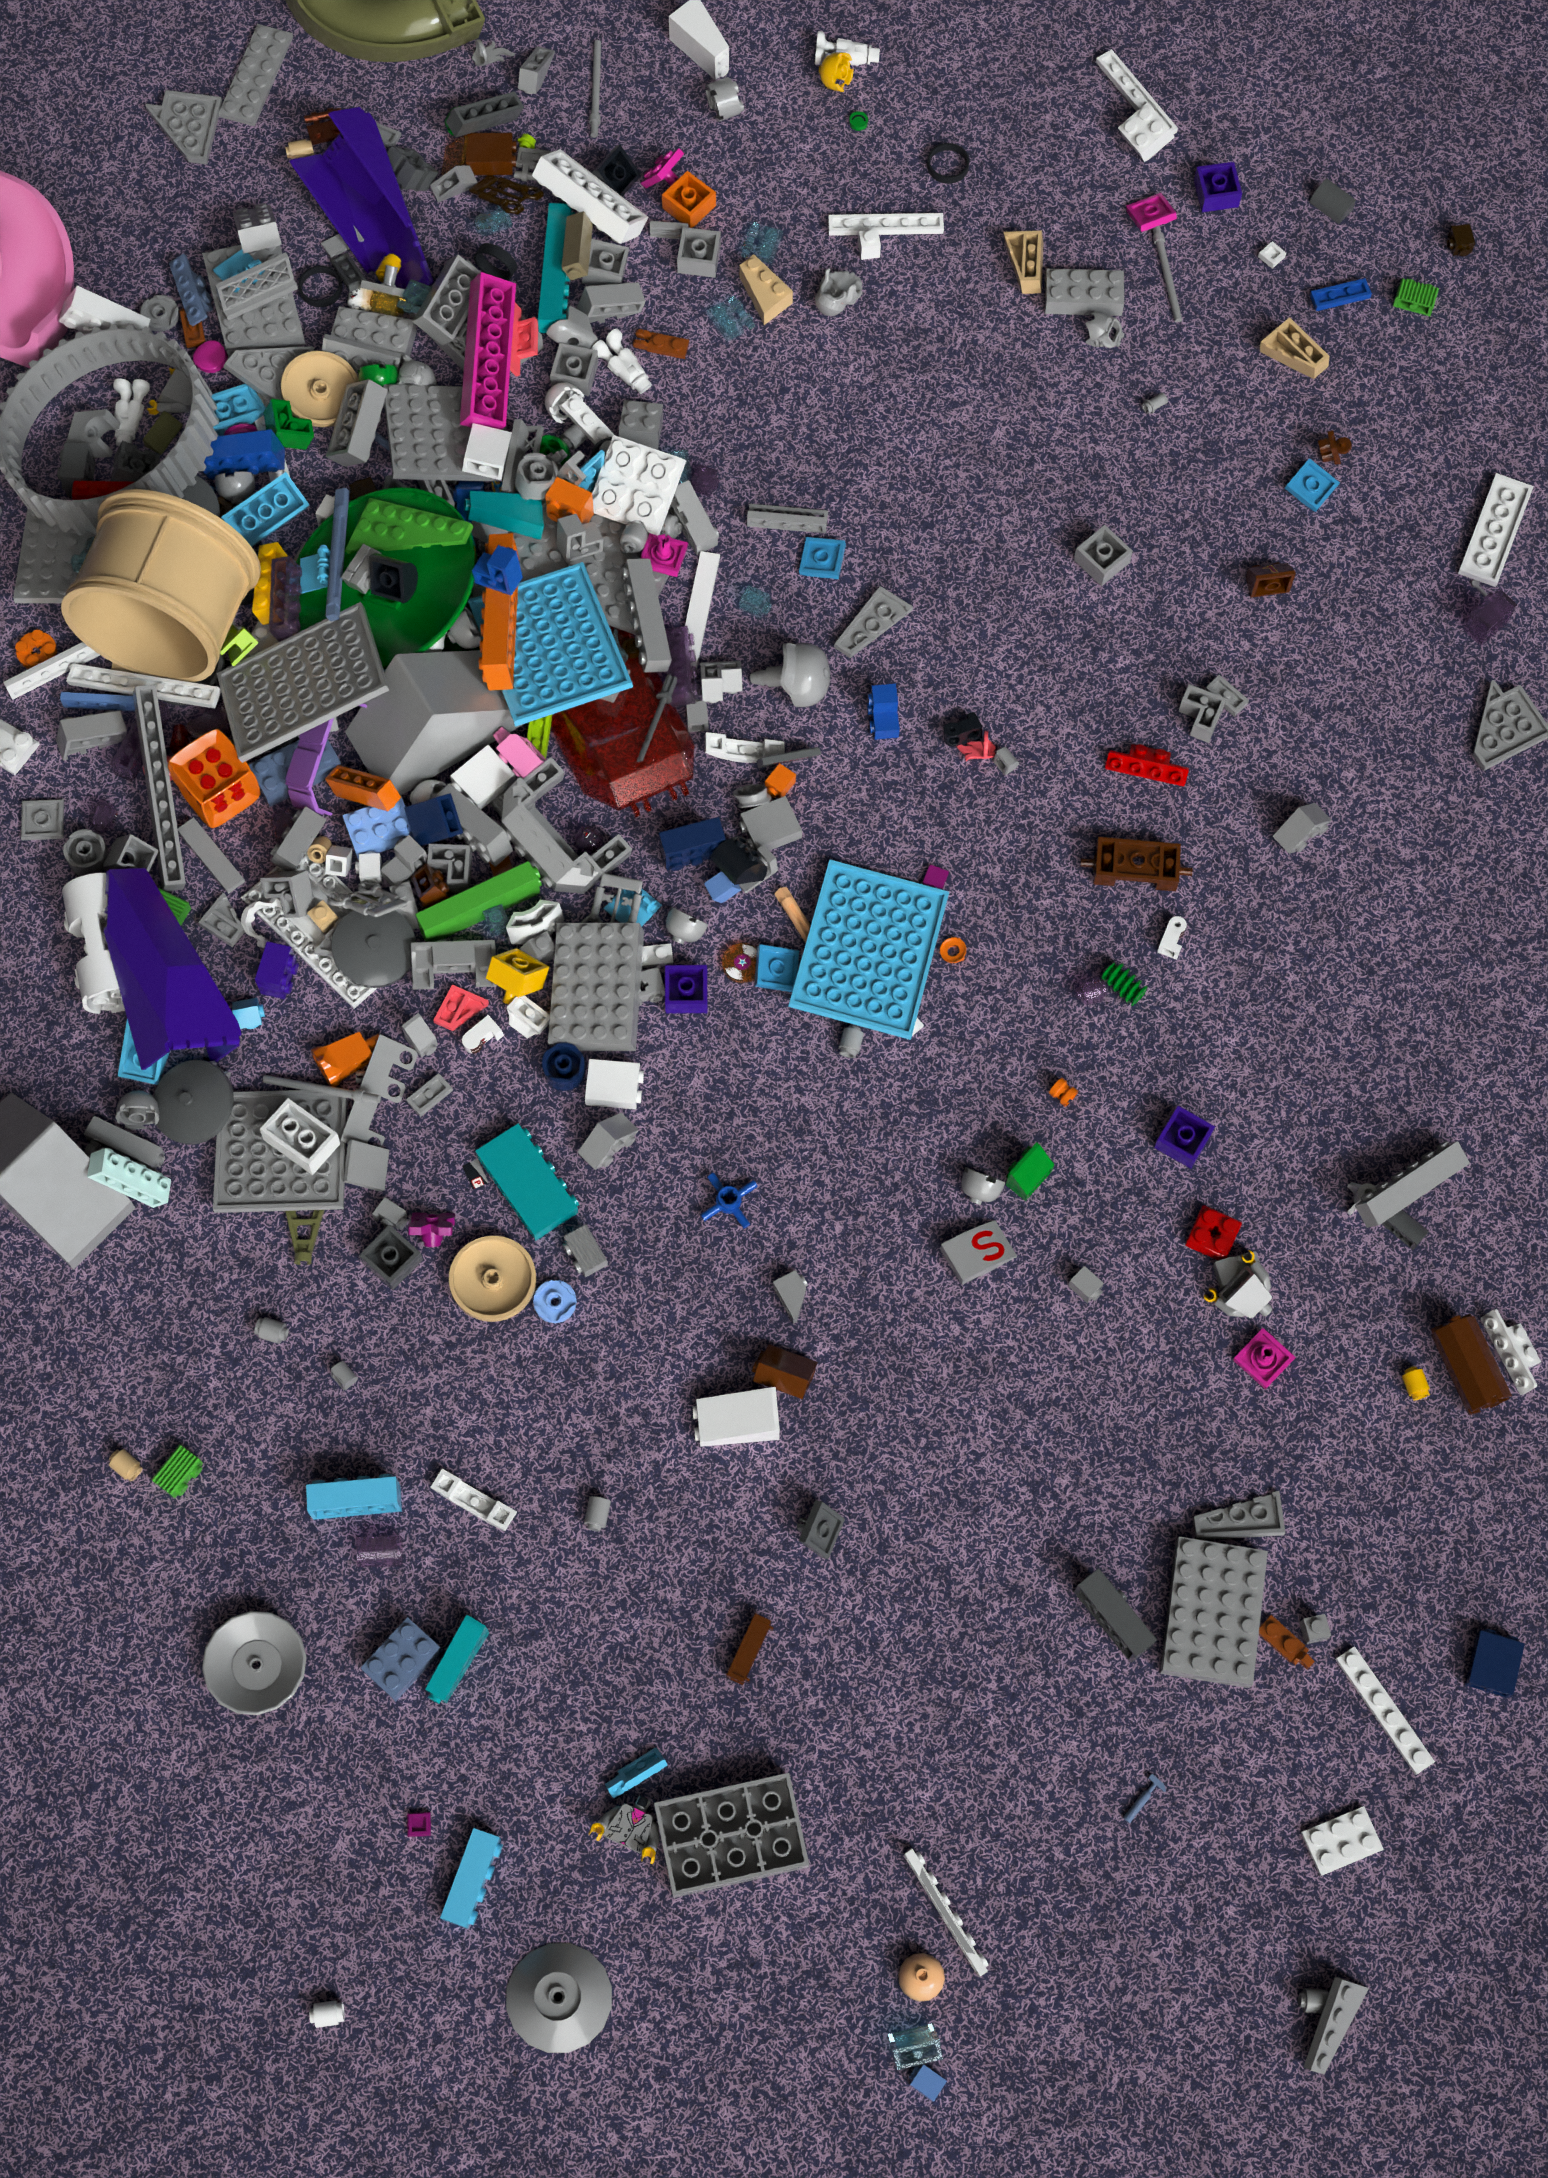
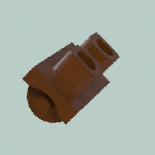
M1333 430L1328 431V438L1318 440L1323 462L1334 460L1335 465L1341 464L1339 454L1348 453L1352 448V443L1346 437L1336 440Z

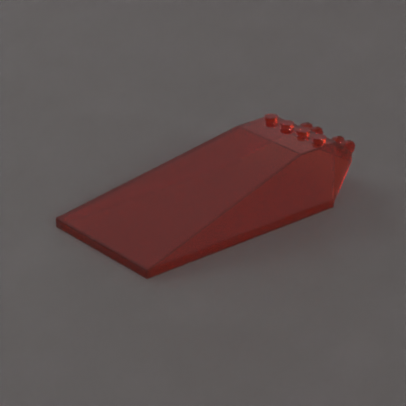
M609 626L626 669H630L629 676L633 687L620 691L614 703L596 699L552 714L550 729L583 794L618 811L630 807L636 818L640 816V811L636 806V803L640 801L647 812L652 811L647 799L667 790L672 801L677 800V794L673 787L679 785L684 796L689 795L685 782L693 779L695 744L673 702L664 706L644 760L637 762L638 755L660 702L656 696L657 693L661 692L663 683L657 672L643 671L642 664H639V657L631 659L623 655L622 643L629 638H635L636 635Z

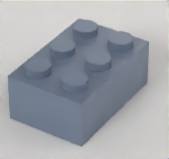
M407 1617L363 1664L361 1670L396 1702L441 1654L442 1649Z

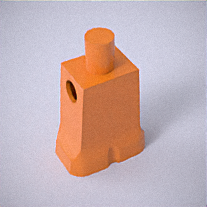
M357 1032L329 1045L311 1049L312 1057L329 1086L337 1087L343 1079L369 1064L372 1056L371 1051L375 1048L379 1034L364 1040L361 1033Z

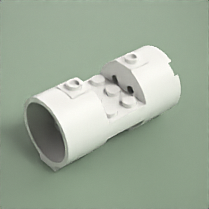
M106 873L80 876L69 881L62 889L66 910L64 912L66 919L64 926L68 932L77 938H85L86 943L84 944V950L87 956L76 964L75 985L80 989L83 1008L95 1014H100V1010H111L112 1013L125 1011L104 934V928L107 926V914L104 911L108 906V894H105Z

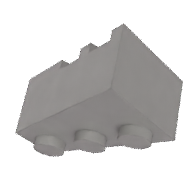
M687 480L677 485L670 505V512L678 517L679 522L682 524L683 534L696 555H699L701 551L705 552L718 545L719 533L716 527L712 526L709 516L701 505L690 481Z
M306 806L303 811L298 809L292 819L295 822L292 828L287 826L281 836L284 838L281 845L276 843L270 853L273 855L271 862L285 871H294L326 822L325 818Z

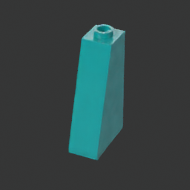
M470 491L468 499L464 501V511H468L469 520L535 539H541L544 529L542 500H525L520 494Z
M468 1615L465 1616L425 1689L429 1693V1699L437 1704H440L441 1701L447 1704L489 1635V1631L484 1624Z

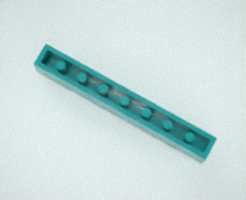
M549 203L538 312V329L540 333H547L552 324L559 320H566L564 311H567L568 299H565V297L569 296V284L567 282H570V279L562 269L567 216L576 214V212H572V208L567 204Z

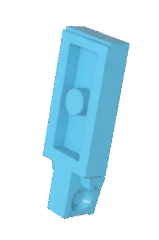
M654 1748L618 1770L619 1774L605 1784L611 1796L615 1798L640 1784L651 1775L658 1773L668 1764L659 1750Z

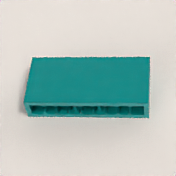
M516 1124L475 1152L483 1167L536 1241L578 1214L577 1206L579 1203L573 1194L569 1196L566 1192L567 1186L562 1178L557 1179L554 1175L555 1169L550 1161L545 1162L542 1158L544 1154L538 1144L533 1145L530 1141L532 1136L525 1127L522 1129L519 1124Z

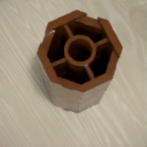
M1467 1314L1461 1317V1315L1449 1319V1324L1445 1326L1442 1324L1431 1329L1434 1343L1468 1415L1480 1413V1408L1495 1407L1512 1396L1475 1316Z

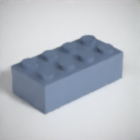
M328 739L313 785L324 781L337 765H341ZM299 740L249 764L269 807L289 798L288 785H285L286 775Z

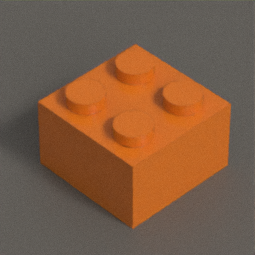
M686 171L662 194V209L679 222L688 223L689 228L696 226L716 206V192L689 171Z
M556 477L545 495L547 516L554 522H558L559 518L577 514L582 524L589 523L594 515L592 492Z

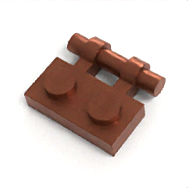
M332 107L328 108V111L319 113L314 111L310 115L304 116L305 123L313 122L314 124L307 126L312 145L332 141L341 133L328 115L332 111L341 110V108L333 109ZM330 118V121L319 123V120Z

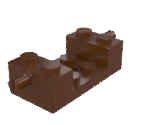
M1098 837L1093 859L1081 858L1080 867H1092L1094 872L1093 885L1114 886L1116 880L1156 883L1155 890L1176 892L1179 884V875L1192 876L1193 870L1192 867H1180L1181 844ZM1140 857L1144 863L1136 865L1132 859Z

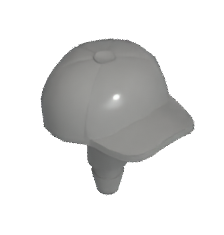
M784 643L783 666L767 667L766 670L762 669L750 674V682L752 684L767 685L768 687L782 686L790 695L795 707H810L819 703L826 695L830 685V667L827 656L818 646L810 643Z

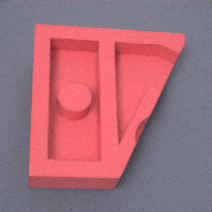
M452 985L433 1021L437 1025L454 1031L486 1008L489 1001Z

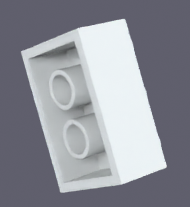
M289 1098L260 1128L264 1141L311 1175L318 1170L340 1145L338 1134Z

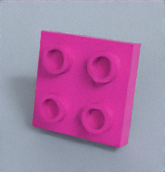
M680 148L674 151L669 150L664 156L660 155L654 163L656 165L653 169L649 168L643 176L645 178L641 185L648 188L663 179L670 186L673 185L679 178L671 169L684 155Z
M649 533L640 559H650L652 570L655 572L677 577L688 548V542L673 539L669 535L665 537L666 534L656 536Z
M1262 1328L1234 1357L1233 1361L1266 1390L1296 1357Z

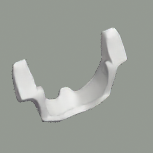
M271 898L269 902L255 901L247 906L242 913L241 924L246 934L257 939L258 947L265 948L268 940L262 935L259 936L253 930L251 923L255 920L254 913L266 907L282 909L281 900L278 898Z

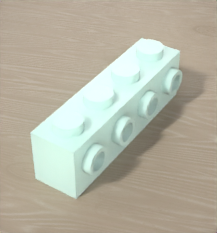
M102 1148L91 1153L88 1178L153 1208L168 1203L171 1179L163 1176L162 1173L152 1171L143 1164L131 1161L129 1157L121 1156L110 1148Z

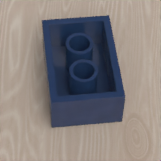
M719 817L659 833L660 851L666 871H678L683 866L689 864L697 866L702 864L704 860L711 859L710 857L714 850L726 840Z

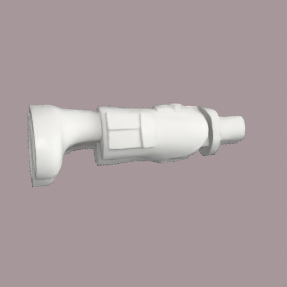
M818 31L815 65H820L824 58L831 54L827 52H845L850 54L852 57L851 65H870V62H879L880 49L872 48V45H869L868 48L867 44L840 38L837 39L836 43H832L826 40L824 32Z
M614 329L607 335L606 343L603 340H599L591 349L598 350V358L605 359L608 362L607 367L616 376L631 386L633 390L636 389L642 394L652 386L648 380L649 377L639 364L634 353L630 349L622 347L621 331ZM609 348L612 349L618 356H613V354L609 351Z
M115 379L113 387L121 397V400H118L115 404L114 412L115 418L121 423L119 429L115 430L116 445L120 446L122 440L132 444V440L135 439V434L139 429V422L144 411L142 400L148 394L150 384L145 380L136 379L133 381L132 386L125 379ZM132 393H134L133 400L130 401Z

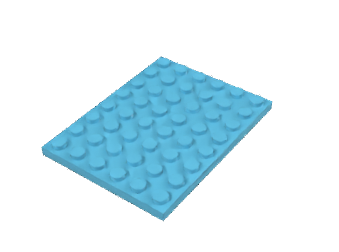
M583 562L518 584L513 689L502 690L515 727L633 687ZM482 595L468 600L480 635L481 624H484L481 609L485 607Z
M829 859L788 1007L911 1040L949 892Z

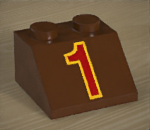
M1279 562L1266 566L1255 565L1248 568L1246 581L1250 598L1289 593L1296 575L1295 570L1288 563Z

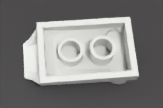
M0 719V767L16 775L40 744L29 733L21 732Z

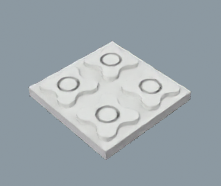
M613 435L604 459V465L600 470L592 493L594 514L624 525L638 523L646 529L647 533L656 536L660 535L686 460Z

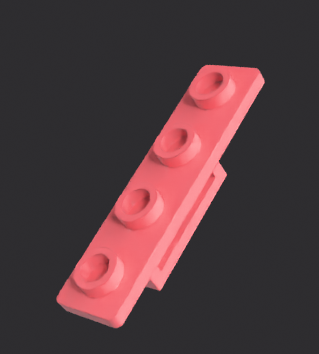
M516 303L514 307L510 371L515 376H520V359L538 355V320L533 317L521 321L522 310Z

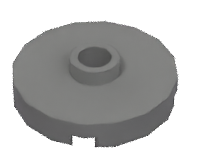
M156 295L150 300L147 299L140 309V314L150 319L148 327L152 331L163 332L169 330L179 320L180 312L177 304L166 295Z

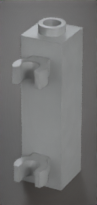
M96 1116L92 1118L84 1132V1136L90 1141L84 1151L88 1157L91 1156V1153L99 1151L100 1147L110 1148L121 1156L129 1157L131 1161L143 1164L152 1171H155L157 1167L160 1168L164 1163L165 1153L161 1147Z

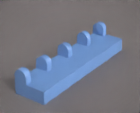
M61 692L60 696L64 708L135 711L133 696Z

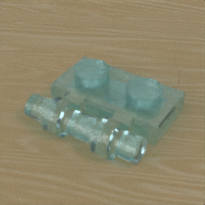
M753 222L752 226L748 228L747 239L741 247V256L748 258L749 253H754L763 263L772 265L783 236V230L765 226L763 232L758 230L760 225L757 222ZM754 239L760 240L758 246L753 245Z
M411 279L403 293V299L407 301L399 300L397 307L403 309L404 312L417 314L420 307L415 304L422 305L432 287Z
M731 296L728 299L731 306L727 307L722 302L707 310V315L727 342L744 334L742 326L746 325L748 329L755 327L750 313H746L743 309V304L735 296ZM737 312L740 319L736 320L732 314Z

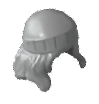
M828 268L821 279L820 289L815 295V303L822 314L836 316L844 310L846 305L855 304L856 300L863 294L862 281L860 277L855 276L854 272L849 273L846 270L834 271L832 273L830 272L831 269Z

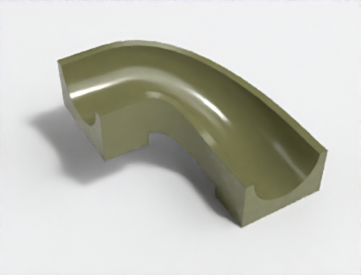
M285 0L297 22L314 39L341 54L375 62L417 60L451 50L479 38L485 22V17L476 0Z

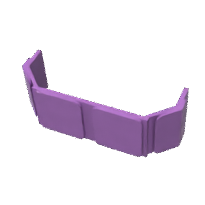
M361 704V705H359V707H364V708H366L367 705H366V704ZM334 718L299 735L300 740L294 751L285 785H288V794L294 807L303 810L306 806L317 814L329 816L332 815L331 812L318 807L312 785Z

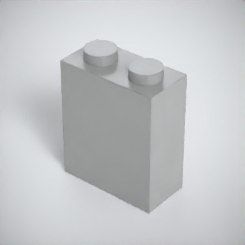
M786 796L740 814L738 825L742 834H747V845L751 850L757 851L760 846L764 845L770 851L802 838V829Z

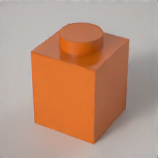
M779 763L765 780L767 793L772 798L784 797L795 784L796 774Z

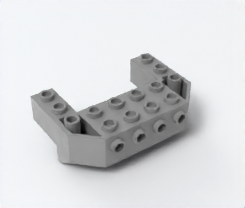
M550 757L524 779L519 777L504 793L501 827L505 830L509 841L515 846L514 850L520 857L524 856L532 867L536 866L542 877L541 880L547 888L551 887L556 892L584 894L601 880L602 874H609L629 858L632 848L618 834L591 857L587 852H584L581 856L574 852L535 807V802L564 778L565 772Z

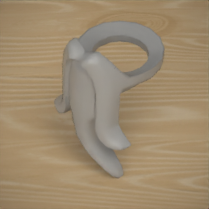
M477 39L475 40L476 50L472 60L476 66H485L496 61L504 62V58L500 55L514 56L515 53L504 48L495 49L494 41H492L490 46L484 47L482 41Z

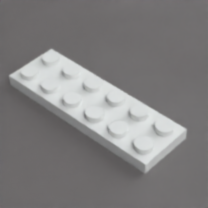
M1498 473L1495 474L1458 574L1494 587L1497 586L1534 486Z

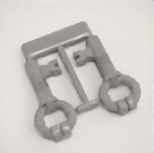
M606 873L602 874L600 887L596 888L591 914L584 918L581 923H587L588 921L603 923L599 917L602 901L612 903L613 900L610 899L614 897L611 894L606 895L604 893L605 888H602L603 886L618 888L610 923L615 922L622 889L637 893L634 894L633 899L628 900V898L623 897L622 900L625 901L621 903V905H629L631 907V913L626 923H636L642 896L639 894L641 893L643 882Z
M368 881L358 884L357 892L349 895L335 892L328 895L327 900L332 906H342L345 909L349 908L363 915L369 914L373 917H379L407 906L406 901L401 900L395 894L383 890L379 883ZM361 894L372 895L374 897L381 898H378L377 901H375ZM352 897H358L367 901V903L361 905L352 901Z

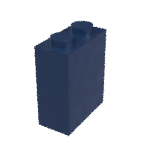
M451 793L404 807L413 838L420 846L463 833Z
M1491 1629L1480 1630L1476 1633L1465 1686L1508 1699L1512 1697L1515 1691L1525 1643L1519 1642V1638L1514 1636H1499L1496 1631Z

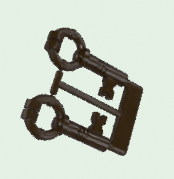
M488 175L469 189L470 193L478 195L480 199L500 206L506 213L516 215L524 211V206L521 202L525 199L538 201L544 196L543 191L538 187L521 185L506 178H498L493 175ZM495 182H498L497 188L491 185H493ZM487 188H488V189H491V190H490L489 192H487V193L484 192V190L487 189ZM505 188L513 189L520 192L523 197H518L503 190ZM528 191H534L536 193L530 195L528 194ZM498 193H501L518 201L508 200L506 198L501 199L499 197H496V195ZM508 205H514L516 207L514 209L508 208Z

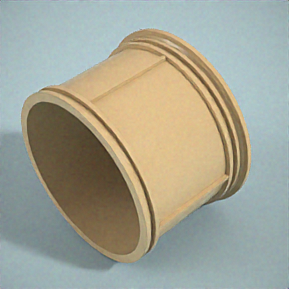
M141 489L122 490L110 494L102 501L98 510L96 536L75 581L66 591L62 600L61 611L67 625L74 634L88 647L111 662L142 675L185 682H197L206 679L213 673L220 657L221 648L240 604L247 593L259 581L261 566L255 551L245 538L232 526L208 510L187 500L157 491Z

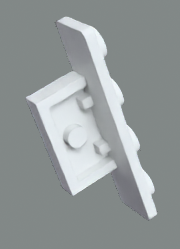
M1497 1309L1481 1317V1321L1519 1394L1524 1395L1536 1388L1537 1383L1529 1368L1541 1363V1360L1521 1323L1506 1327Z

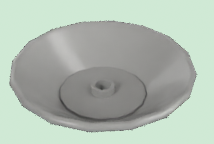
M249 1611L231 1617L214 1631L205 1647L202 1671L207 1689L220 1705L237 1714L260 1715L278 1709L294 1696L304 1678L307 1656L301 1636L287 1620L271 1612ZM257 1661L260 1662V1667L254 1669L253 1664Z
M549 1943L529 1952L514 1968L507 1985L506 2010L514 2030L528 2045L547 2053H569L588 2045L604 2028L612 2009V1986L604 1966L590 1951L571 1943ZM560 1992L562 1994L561 2001L554 2000L555 1993Z

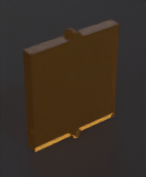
M467 135L458 140L455 139L453 143L446 146L441 175L446 174L455 166L464 165L468 143Z

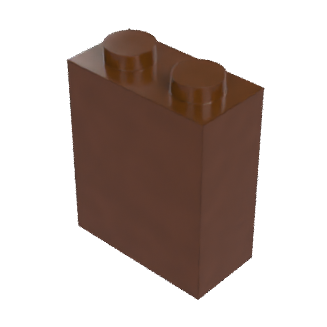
M512 133L467 134L466 166L471 167L474 175H513V167L517 166L516 155H513V153H517V141H513Z
M769 1344L765 1351L761 1350L758 1360L756 1359L752 1372L755 1373L753 1381L768 1387H776L778 1391L803 1399L812 1382L818 1362Z

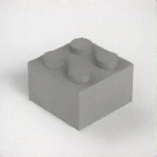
M683 227L677 257V272L716 278L721 248V232Z
M591 239L588 275L583 277L582 283L595 286L622 284L628 261L629 247Z
M559 343L550 374L551 387L557 383L568 382L575 385L584 395L589 396L599 364L598 350Z
M624 400L619 425V437L658 449L663 423V404Z
M1104 525L1076 548L1074 561L1103 586L1130 563L1133 550Z

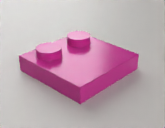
M1162 193L1126 206L1129 216L1141 232L1177 219L1175 210Z

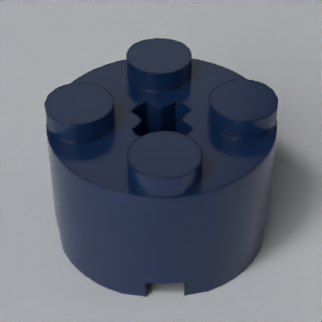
M557 1043L543 1055L542 1068L544 1078L552 1088L559 1091H569L577 1088L584 1080L586 1073L584 1057L575 1045Z

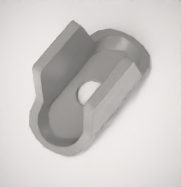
M572 306L567 308L566 320L555 322L546 333L548 337L558 344L564 343L591 349L598 341V338L592 331L587 314Z

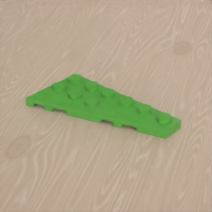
M369 498L345 551L347 554H355L363 544L375 550L383 549V551L413 549L415 546L428 548L431 545L438 544L442 546L466 544L474 526L467 521Z

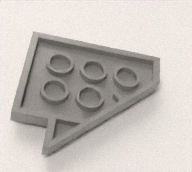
M166 90L162 106L146 104L147 112L188 162L208 164L219 118L218 113L222 106L221 97Z
M307 346L235 350L223 368L267 400H282L281 379L285 368L294 358L303 353L314 351L315 348Z
M1492 680L1489 685L1473 751V757L1483 771L1548 739V724L1521 685L1505 693L1502 692L1495 680Z

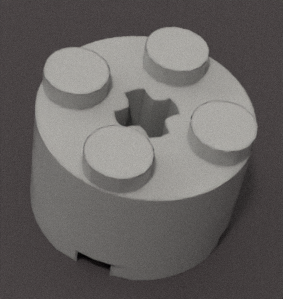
M725 77L705 86L708 88L705 91L709 106L717 112L718 116H715L718 122L739 115L744 111L743 103L737 96L739 92L738 85L735 81L732 82L731 78Z
M527 454L518 464L515 486L520 496L525 500L546 499L545 495L558 475L556 463L552 459L550 461L545 458L546 455Z
M88 829L78 830L69 836L68 841L63 846L64 856L72 871L78 876L105 871L103 862L107 859L109 851L99 834Z

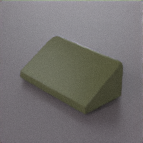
M163 411L143 438L145 447L162 455L183 424L168 412Z

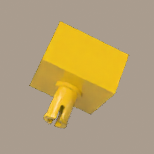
M515 948L492 956L486 979L506 990L502 1001L509 1005L515 997L519 998L543 989L549 966Z

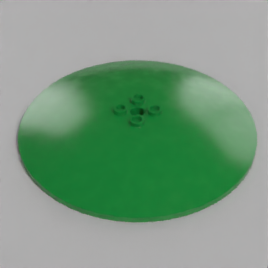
M415 488L383 489L363 495L349 502L345 549L369 498L458 520H465L450 503L433 493ZM333 514L313 532L305 543L292 571L288 591V606L291 622L296 634L327 619L325 615L328 587L303 594L300 593V558L318 554L317 550L321 545H326L331 550ZM470 533L466 544L442 546L438 544L431 545L428 548L415 546L413 549L377 550L382 555L415 565L418 572V583L413 596L406 603L371 594V589L366 594H363L349 587L342 580L340 612L359 602L363 604L383 670L387 669L397 654L425 652L446 634L460 616L474 584L472 569L476 565L477 556L472 533ZM345 551L343 573L357 552L355 554H347Z

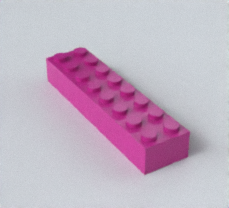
M480 272L470 282L460 425L472 428V424L475 423L502 430L506 427L516 283Z

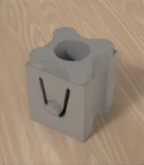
M132 834L116 838L115 842L112 843L108 857L103 862V868L106 871L109 869L146 868L149 872L159 850ZM124 854L128 855L130 863L124 864L121 862Z

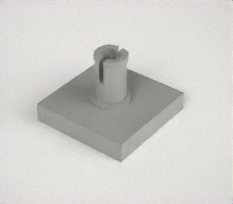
M386 265L384 281L381 284L361 281L360 288L413 299L415 295L414 291L396 288L395 280L398 267Z

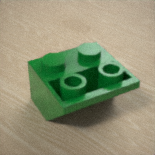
M1037 1142L1033 1147L1029 1145L1023 1151V1157L1019 1162L1014 1161L1006 1176V1186L1024 1201L1033 1194L1054 1168V1163Z

